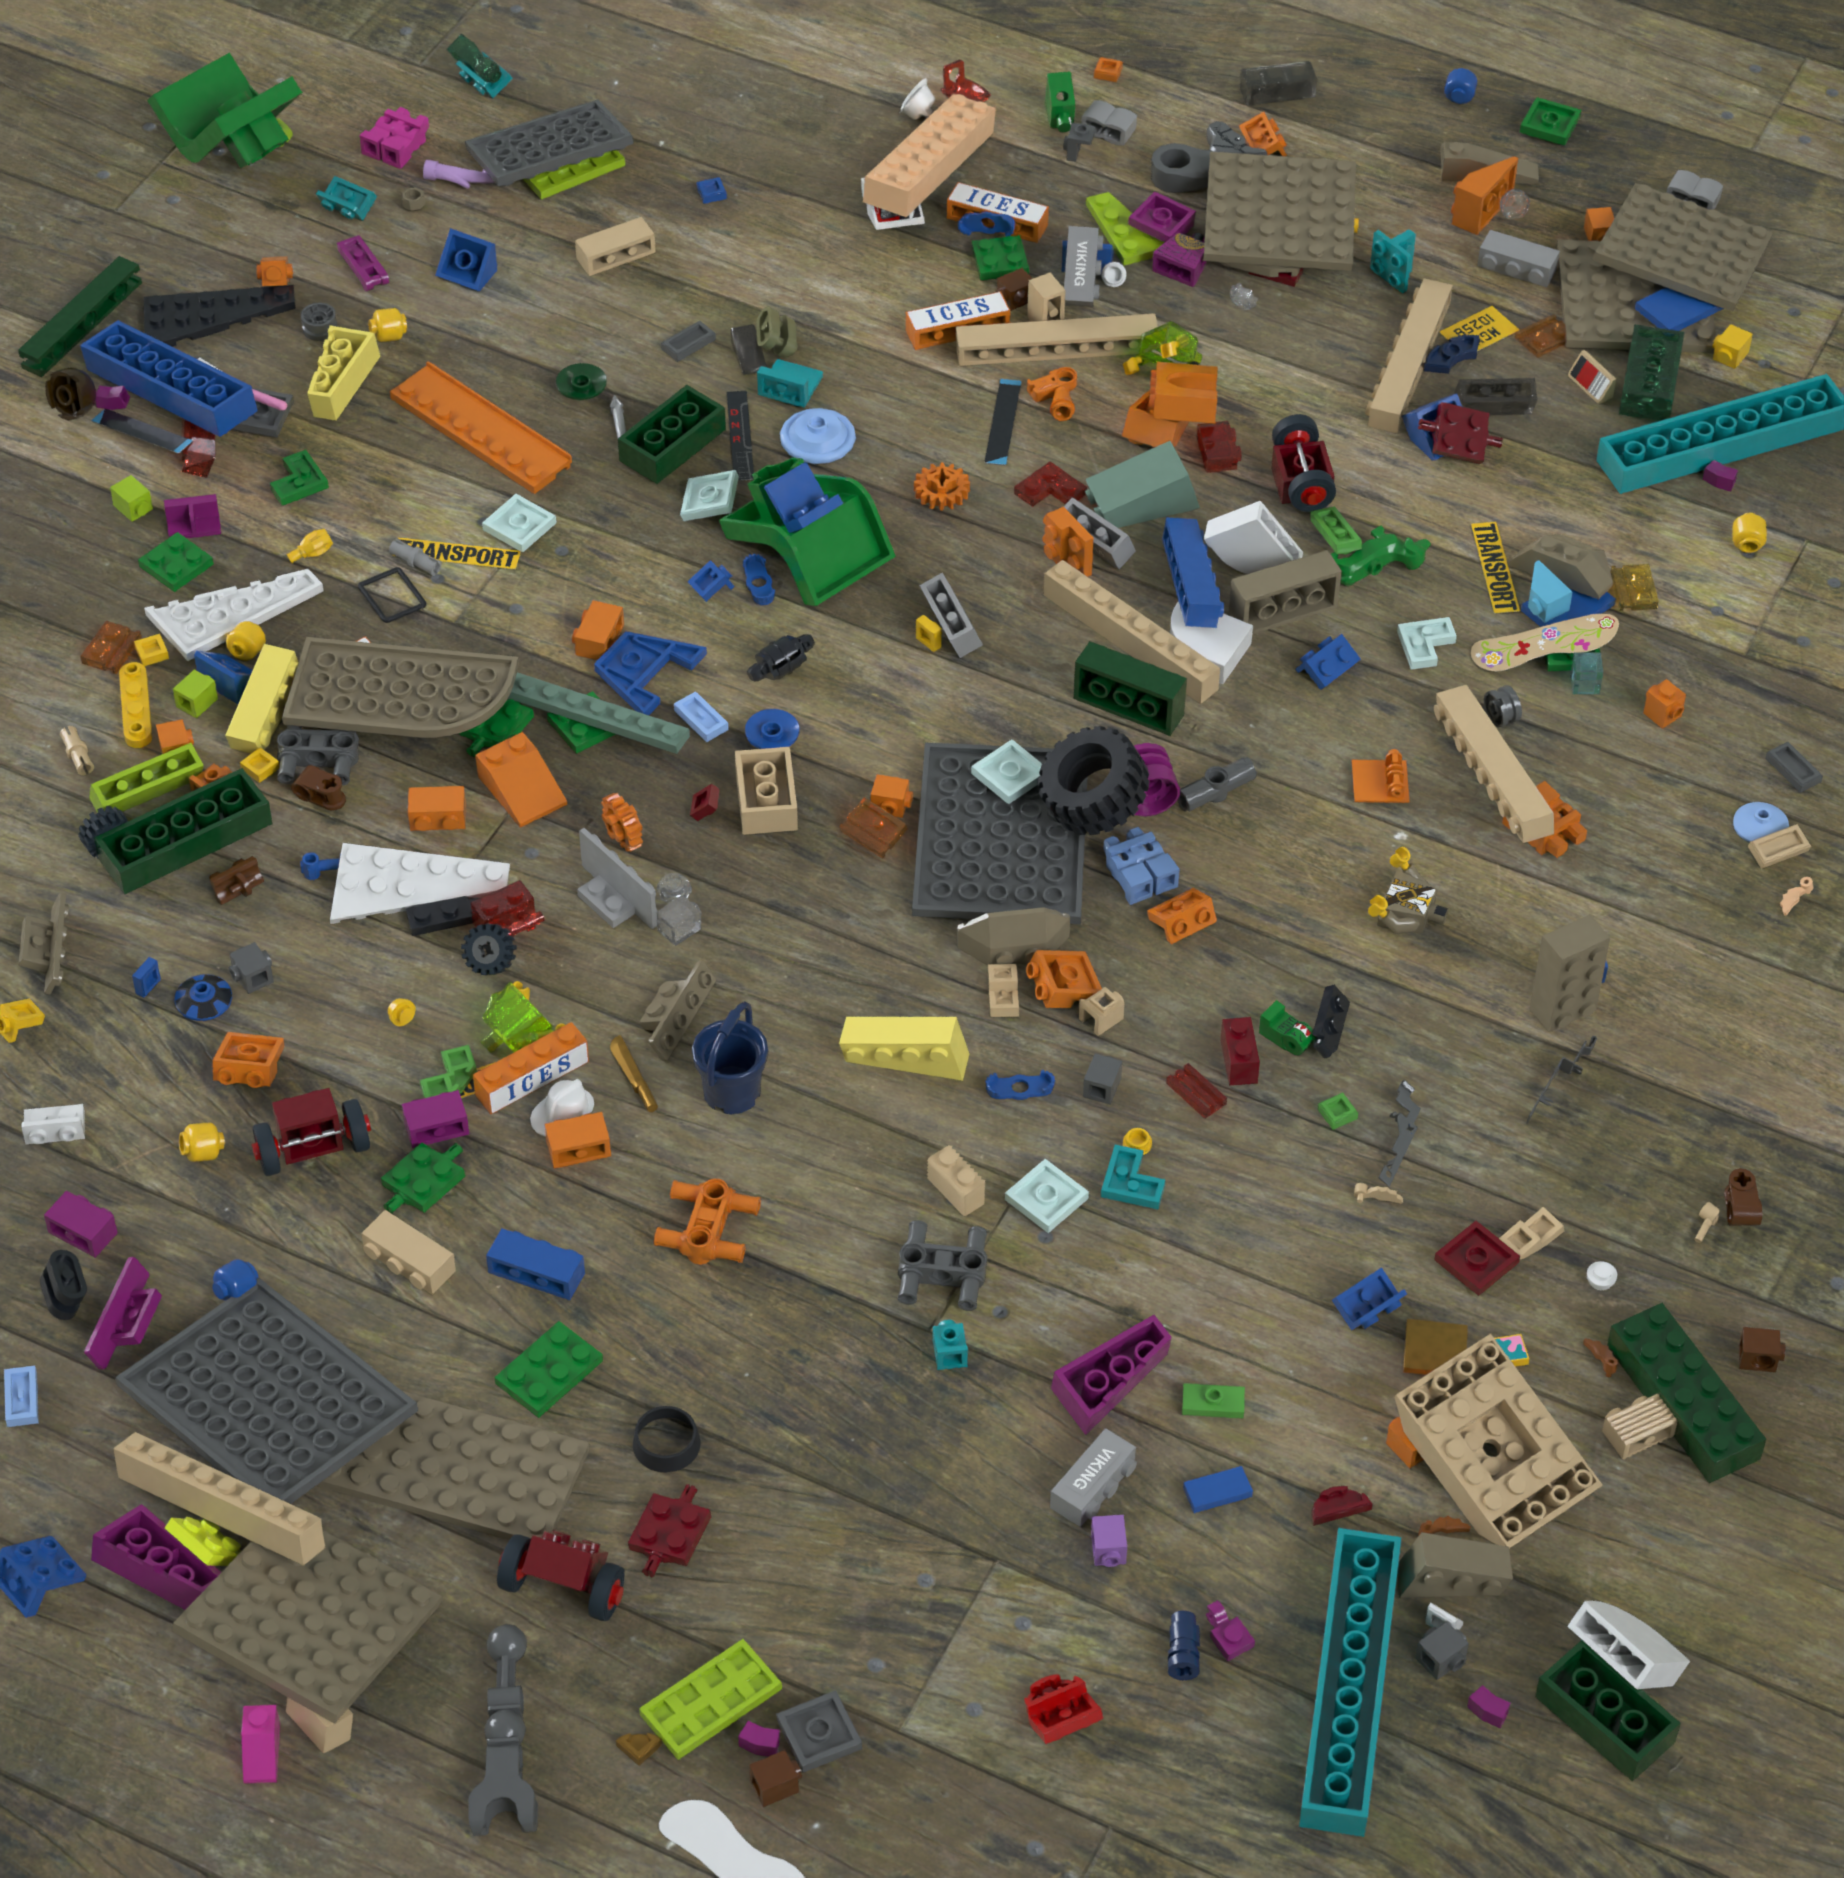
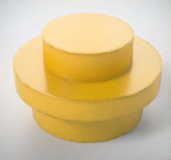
M398 998L388 1007L389 1019L396 1026H404L409 1023L416 1012L414 1003L409 999Z
M1133 1128L1124 1136L1123 1146L1143 1150V1155H1145L1152 1148V1138L1146 1130Z

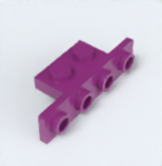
M128 1257L84 1351L85 1355L99 1370L106 1369L116 1346L141 1343L162 1298V1295L156 1288L143 1289L149 1277V1272L135 1257Z

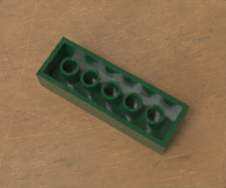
M241 768L94 837L99 861L125 895L273 823L269 801L245 770Z
M1663 1303L1611 1325L1607 1342L1609 1350L1612 1351L1614 1357L1643 1396L1649 1398L1659 1394L1660 1399H1663L1667 1408L1670 1409V1412L1673 1413L1678 1421L1674 1437L1708 1483H1712L1761 1460L1766 1443L1765 1436Z

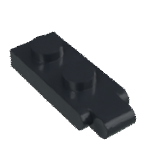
M462 896L406 908V915L412 936L472 924L476 918H481L485 915V910L480 898L469 899L468 896Z
M1335 984L1324 989L1313 1030V1035L1315 1036L1313 1046L1325 1059L1329 1058L1338 1049L1350 1001Z

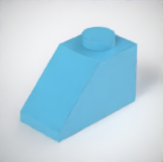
M1538 560L1534 565L1528 608L1534 615H1537L1546 623L1570 610L1572 591Z

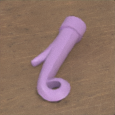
M426 160L424 164L423 178L427 180H447L459 184L466 189L470 188L469 183L494 182L484 169L482 172L439 164L438 161Z

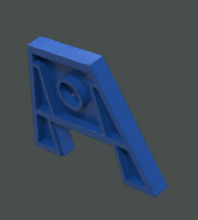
M625 631L594 663L595 672L635 711L650 715L660 705V697L643 689V687L669 660L692 671L707 655V647Z

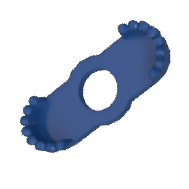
M986 211L982 213H966L960 218L957 226H959L960 232H963L964 235L967 234V236L974 231L987 234L1004 232L1005 237L1013 234L1015 221L1007 214H993ZM982 219H992L994 227L988 228L984 226Z
M749 554L743 560V568L747 578L746 587L751 591L752 598L756 604L768 605L774 600L775 589L772 590V579L767 574L765 568L766 559L763 556L760 557L759 554ZM759 578L767 582L762 587L752 585V581Z
M1041 1070L1039 1076L1015 1075L1009 1078H998L997 1073H994L987 1077L985 1085L988 1095L994 1099L1013 1098L1015 1100H1024L1029 1097L1049 1095L1055 1085V1076L1049 1073V1071L1045 1072V1070ZM1016 1082H1023L1028 1085V1089L1023 1093H1017L1012 1089V1085Z

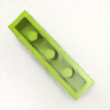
M188 743L91 784L89 798L97 813L99 808H103L105 811L106 806H111L112 809L117 807L123 812L190 784L189 777L192 775L196 777L202 773L204 765L192 743Z

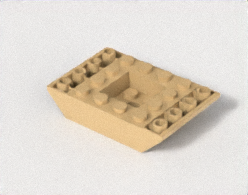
M1491 1334L1394 1397L1406 1436L1476 1532L1496 1545L1508 1546L1509 1549L1603 1486ZM1490 1443L1494 1445L1497 1449V1456H1488L1483 1450V1444Z

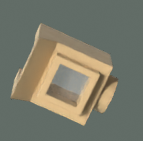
M1104 987L1088 999H1080L1079 1020L1083 1023L1093 1016L1095 1018L1094 1033L1099 1036L1124 1019V999L1118 992L1114 991L1112 993Z

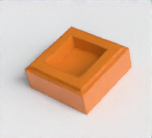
M1100 57L1094 71V78L1117 83L1123 68V61Z

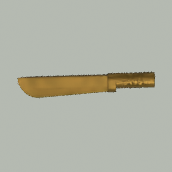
M618 1035L610 1044L611 1052L630 1081L634 1092L639 1093L647 1111L654 1112L658 1109V1105L621 1035Z

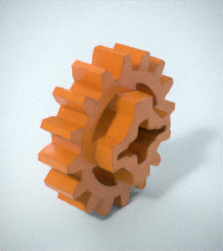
M944 462L940 463V467L930 464L929 470L923 467L921 474L917 473L916 480L914 481L916 499H921L922 505L929 503L930 509L939 506L940 511H943L944 506H948L952 510L955 503L961 506L963 499H968V492H970L968 474H963L962 468L955 470L954 464L945 467Z
M612 793L602 798V820L606 825L610 838L620 842L621 847L625 848L626 852H631L641 847L643 843L641 831L643 828L633 805L629 806L618 793Z

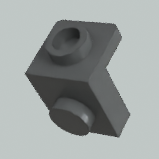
M1072 123L1069 135L1065 136L1063 150H1067V161L1076 162L1081 144H1092L1095 126Z

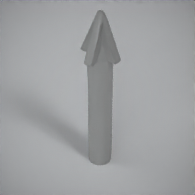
M613 395L610 404V414L614 418L618 439L626 432L623 416L624 410L622 408L624 405L616 395Z

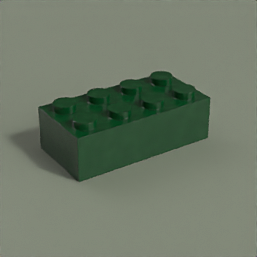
M685 385L618 438L619 461L658 484L726 430L725 407L689 385Z
M1091 641L1088 642L1075 661L1073 699L1168 736L1172 735L1185 714L1187 678Z
M1583 1640L1577 1643L1539 1677L1535 1698L1632 1782L1676 1742L1681 1722L1642 1689H1636Z

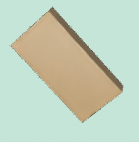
M1798 824L1753 840L1748 845L1761 869L1805 853L1811 847Z

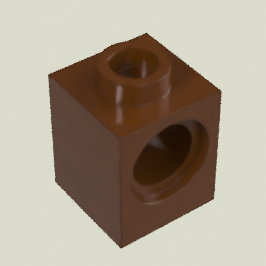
M1023 268L997 278L996 292L1001 291L1010 311L1028 304L1029 280L1033 278Z
M1743 1327L1739 1341V1369L1776 1373L1779 1361H1784L1786 1349L1785 1343L1780 1342V1330Z

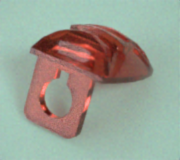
M961 59L943 67L944 87L941 88V92L947 98L953 94H959L967 99L984 103L990 98L991 94L984 87L965 78L964 61ZM958 68V74L955 77V82H953L949 78V74L952 69Z

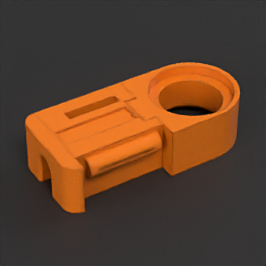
M1061 367L1050 371L1047 376L1033 381L1028 379L1027 392L1035 402H1041L1054 397V391L1057 387L1064 386L1069 391H1072L1077 386V372L1070 367ZM1069 377L1072 380L1064 382L1061 381L1060 378Z

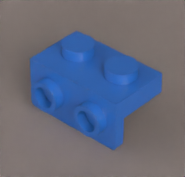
M1342 634L1334 640L1329 636L1317 645L1320 648L1317 653L1311 650L1301 657L1300 661L1302 664L1295 670L1299 673L1305 669L1319 689L1322 690L1360 661L1361 658Z
M1381 1267L1332 1299V1302L1351 1330L1360 1325L1365 1330L1379 1320L1376 1314L1382 1310L1389 1314L1400 1307L1402 1303L1399 1299L1407 1295L1404 1289L1398 1293Z

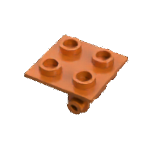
M1391 749L1386 755L1385 760H1352L1354 802H1410L1407 762L1402 760V754L1397 749Z

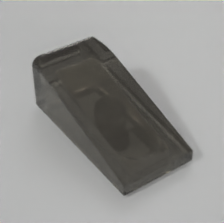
M751 324L732 328L731 343L742 374L757 373L761 366L767 367L762 347L757 344L755 325Z

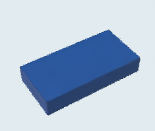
M1242 1466L1183 1482V1489L1193 1513L1247 1499L1253 1495V1490Z

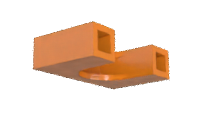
M1157 362L1156 370H1151L1149 409L1154 410L1153 419L1215 424L1218 367Z

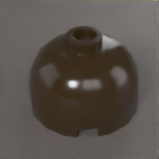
M71 367L50 374L52 376L45 384L46 398L52 409L56 408L58 412L62 413L58 414L60 418L65 420L77 419L92 409L96 401V388L87 373Z

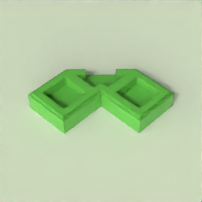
M469 1045L441 1051L446 1074L420 1080L424 1098L459 1090L461 1095L472 1080L473 1074L477 1072Z

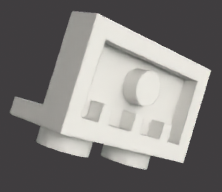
M83 1104L24 1110L22 1132L25 1144L85 1139V1110Z

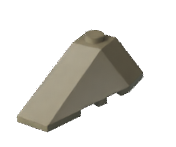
M1443 142L1440 146L1442 181H1462L1469 173L1512 156L1469 143ZM1518 158L1515 183L1538 184V164Z

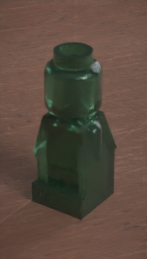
M462 33L446 49L456 62L461 61L485 82L496 83L501 78L499 65L490 58L485 57L477 45Z

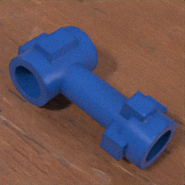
M307 853L302 857V861H300L301 873L304 874L306 879L315 880L320 877L321 871L338 870L340 858L319 860L317 854Z

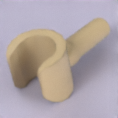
M1710 1202L1706 1203L1699 1213V1216L1705 1221L1695 1237V1241L1698 1243L1702 1242L1711 1225H1715L1719 1220L1718 1214L1720 1210Z

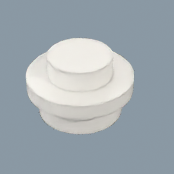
M1108 263L1102 270V279L1106 285L1118 287L1126 279V270L1120 263Z
M1595 1262L1587 1270V1279L1594 1289L1607 1290L1615 1284L1617 1271L1607 1262Z

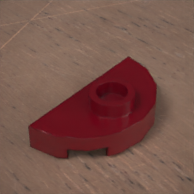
M1348 1486L1330 1487L1319 1494V1498L1314 1502L1311 1514L1313 1526L1370 1511L1373 1504L1366 1494L1350 1490Z

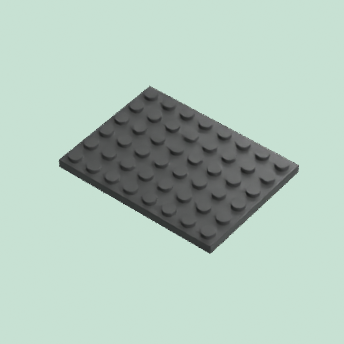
M925 742L912 916L975 919L987 913L1044 907L1056 910L1062 914H1069L1070 924H1081L1085 835L1068 831L1058 823L1042 800L1038 785L1008 804L971 774V766L1001 746ZM1022 747L1043 764L1046 763L1045 756L1047 753L1055 749ZM1087 778L1080 784L1076 793L1087 791Z
M260 1278L257 1279V1284L238 1298L230 1297L115 1377L118 1387L220 1472L289 1504H292L418 1411L417 1402Z

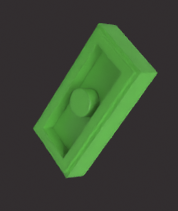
M1183 1383L1182 1415L1244 1419L1245 1387Z

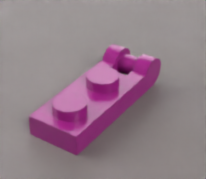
M360 235L337 243L339 253L360 280L366 292L374 289L376 285L380 284L383 286L389 284L387 272Z

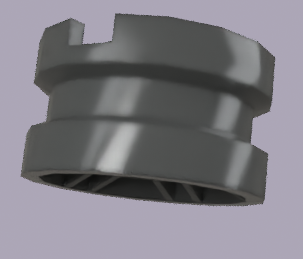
M322 302L306 306L301 312L304 335L314 341L328 339L329 326L337 327L334 308Z
M1504 685L1499 687L1497 691L1491 690L1485 693V711L1494 726L1503 727L1508 722L1514 723L1521 719V703L1512 687Z

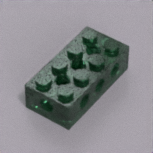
M1634 324L1619 415L1656 421L1670 418L1685 332ZM1649 364H1655L1658 367H1651ZM1646 381H1652L1655 384H1648Z

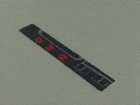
M747 391L727 392L733 470H736L739 476L738 480H752L754 467Z

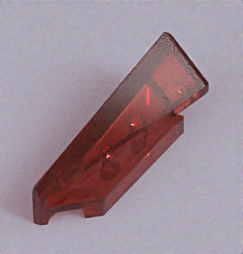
M182 418L181 436L192 440L180 452V461L184 462L182 472L207 478L216 457L215 434Z

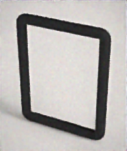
M399 567L390 569L358 584L359 590L385 623L423 609L427 604ZM398 572L421 604L386 617L364 586Z

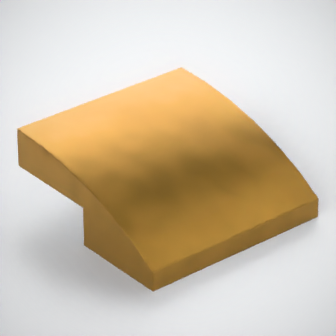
M1407 1319L1403 1372L1427 1375L1466 1350L1468 1325Z

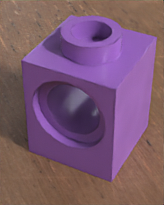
M1124 1515L1093 1516L1091 1538L1094 1565L1114 1567L1119 1564H1126L1127 1540Z

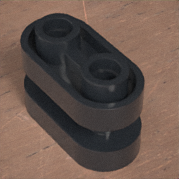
M67 1250L54 1251L40 1277V1285L50 1314L60 1320H69L76 1315L80 1303L87 1292V1285L78 1258Z

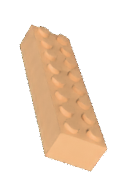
M951 95L865 176L863 202L907 217L993 134L996 108L988 106L984 102L967 99L963 95Z

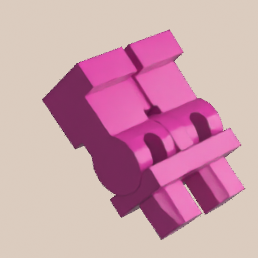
M402 107L396 111L387 109L384 112V116L377 120L375 126L370 131L364 130L359 135L361 152L363 155L379 161L382 159L384 163L401 169L411 159V153L426 142L425 132L429 128V120L423 115H419L415 119L411 118L410 112Z

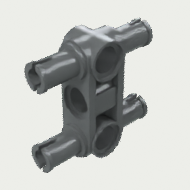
M286 725V730L277 737V759L280 763L277 775L279 782L291 784L295 781L296 766L307 767L308 765H313L316 767H334L333 774L341 778L342 785L349 783L351 767L359 760V738L356 731L302 730L303 726Z
M919 1220L911 1221L909 1223L907 1242L899 1252L898 1276L901 1279L898 1300L906 1305L915 1304L917 1302L919 1283L961 1287L958 1307L966 1311L975 1310L977 1308L979 1288L982 1287L986 1279L988 1257L984 1248L987 1231L979 1226L969 1228L967 1247L925 1243L928 1229L927 1224Z

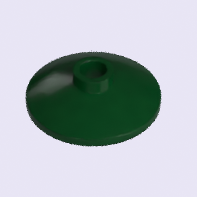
M588 363L569 365L562 369L556 377L558 391L563 396L573 400L594 398L604 391L607 384L604 371Z

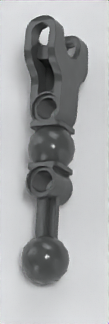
M504 1624L497 1626L490 1632L486 1645L488 1654L497 1662L496 1687L488 1688L487 1693L489 1718L484 1730L487 1740L485 1778L469 1795V1824L473 1836L487 1835L491 1819L504 1811L514 1812L518 1815L523 1833L536 1832L538 1826V1803L535 1799V1793L532 1787L523 1780V1749L521 1743L526 1732L525 1722L523 1721L524 1697L522 1686H516V1663L525 1654L527 1639L525 1634L515 1625Z

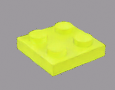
M186 1517L185 1519L171 1518L165 1527L168 1532L206 1565L228 1566L242 1552L240 1550L241 1545L236 1540L224 1536L218 1531L220 1527L217 1524L206 1519L196 1520L191 1517Z

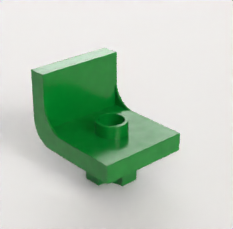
M229 52L153 94L147 101L178 150L189 161L193 163L201 161L223 140L239 167L243 168L264 158L289 140L276 117L303 92L291 76L263 93L258 94L249 84Z
M791 457L779 464L767 465L753 473L754 480L747 484L753 500L720 519L719 522L726 539L767 544L777 550L788 564L804 604L817 606L890 561L896 555L872 497L864 486L853 478L814 474L823 493L827 494L828 497L838 494L843 504L806 527L789 533L764 487L804 463L802 458Z

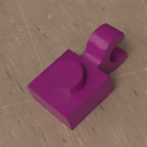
M1218 1600L1207 1606L1210 1612L1206 1613V1617L1215 1628L1211 1630L1210 1638L1227 1661L1254 1647L1255 1640L1238 1616L1229 1621L1223 1605Z

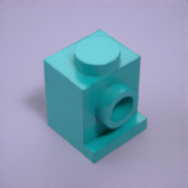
M943 1320L938 1326H933L932 1340L937 1370L968 1367V1347L966 1345L963 1323L956 1324L953 1320Z

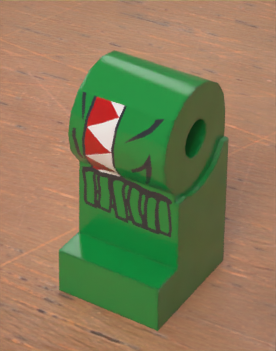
M1277 1000L1260 1016L1259 1034L1293 1055H1301L1315 1041L1313 1029L1307 1023L1298 1021L1285 1012V1006Z

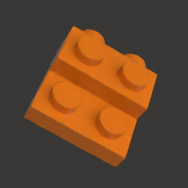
M1064 506L1047 513L1043 518V523L1046 527L1042 541L1045 543L1044 552L1046 556L1056 564L1064 560L1087 577L1091 576L1094 537Z
M1036 950L1026 967L1027 977L1034 979L1036 984V998L1043 1000L1046 1008H1071L1075 1001H1080V999L1086 1000L1102 989L1086 951Z
M227 1032L213 1058V1080L219 1081L224 1085L241 1083L248 1084L252 1088L270 1087L277 1074V1061L284 1049V1038Z

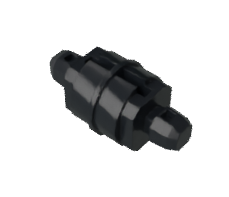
M803 634L797 638L787 635L782 636L776 641H771L768 646L761 649L755 655L757 663L747 670L749 679L753 682H758L764 678L774 681L791 674L803 662L807 661L805 653L815 645L813 637L810 634Z

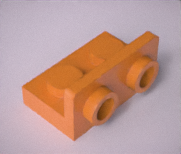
M1265 112L1239 125L1250 147L1265 149L1267 155L1279 150L1281 156H1287L1284 150L1287 144L1281 133L1276 134L1280 130L1273 118L1269 120Z
M1195 888L1189 889L1147 910L1149 920L1164 928L1167 942L1171 944L1217 921L1212 898Z

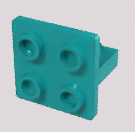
M1408 229L1390 239L1380 230H1377L1373 235L1370 269L1392 287H1395L1401 293H1405L1408 289L1409 273L1412 272L1416 234Z

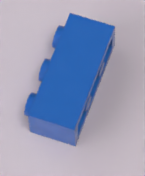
M501 1228L486 1255L488 1273L567 1300H571L585 1275L584 1256L571 1249L565 1250L553 1246L547 1241H538L524 1236L520 1232L509 1231Z

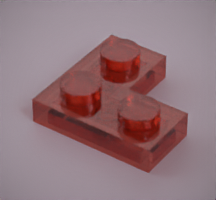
M1051 461L1014 486V494L1032 507L1050 494L1066 505L1072 497L1077 501L1083 498L1087 490V486Z

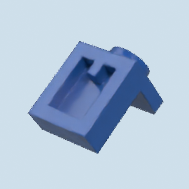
M711 560L687 581L706 602L725 584L730 590L735 587L729 581L732 575L723 565L717 567Z

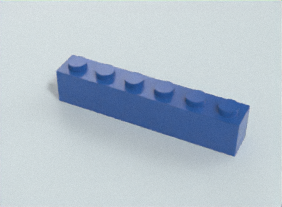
M1166 517L1162 541L1185 626L1217 628L1218 619L1222 618L1224 614V603L1219 599L1220 589L1215 585L1216 575L1215 572L1211 571L1212 561L1207 556L1208 547L1203 542V530H1200L1197 519Z

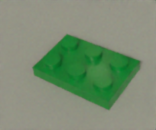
M558 1321L494 1377L495 1384L536 1417L540 1418L603 1362V1354L562 1322Z

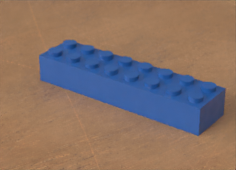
M119 320L80 345L88 371L118 386H124L126 390L219 437L228 433L229 430L258 411L251 385Z

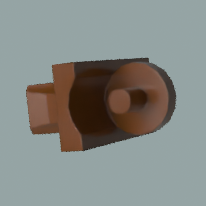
M253 856L246 860L241 858L234 862L233 866L224 872L217 871L209 876L216 899L221 905L241 894L245 897L251 895L252 888L265 882L259 871L257 859Z

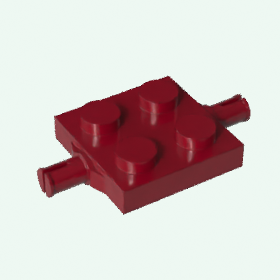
M1441 402L1438 405L1437 418L1434 422L1420 419L1418 423L1419 430L1432 432L1434 439L1433 453L1481 464L1484 462L1487 445L1501 448L1503 444L1502 437L1489 435V413Z
M686 1484L679 1499H672L655 1493L652 1494L628 1541L629 1550L642 1553L649 1558L642 1569L644 1575L654 1577L660 1563L672 1562L687 1567L712 1517L710 1509L691 1503L698 1491L695 1486L691 1485L690 1487V1484Z

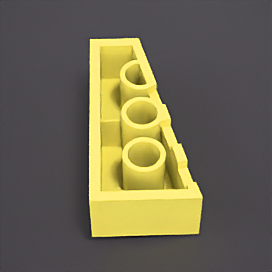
M329 326V336L324 341V351L322 356H319L317 362L318 369L314 372L307 393L314 417L337 421L380 358L376 337L372 332Z
M268 644L263 645L225 735L231 749L252 754L260 747L265 750L269 746L271 737L282 719L299 662L294 651Z
M846 1017L839 1042L846 1062L962 1081L969 1058V1051L957 1017Z

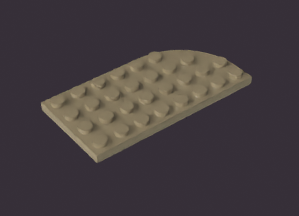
M306 637L282 716L283 724L421 738H437L458 734L485 722L504 705L514 686L519 667V658L515 656Z

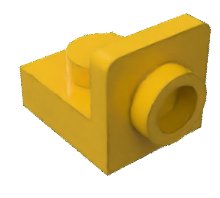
M30 998L1 1004L0 1034L9 1043L15 1042L19 1029L42 1025L45 1014Z

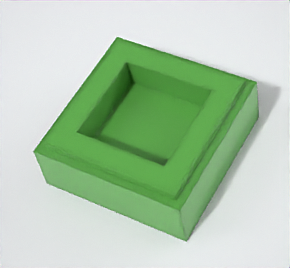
M1344 1093L1318 1103V1111L1333 1130L1358 1119V1111Z

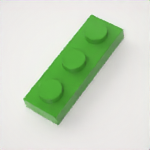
M1335 506L1310 512L1311 522L1336 554L1345 555L1362 549L1360 537Z

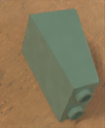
M1171 441L1085 479L1089 488L1085 493L1090 504H1096L1097 507L1094 508L1095 513L1117 528L1200 508L1190 477Z

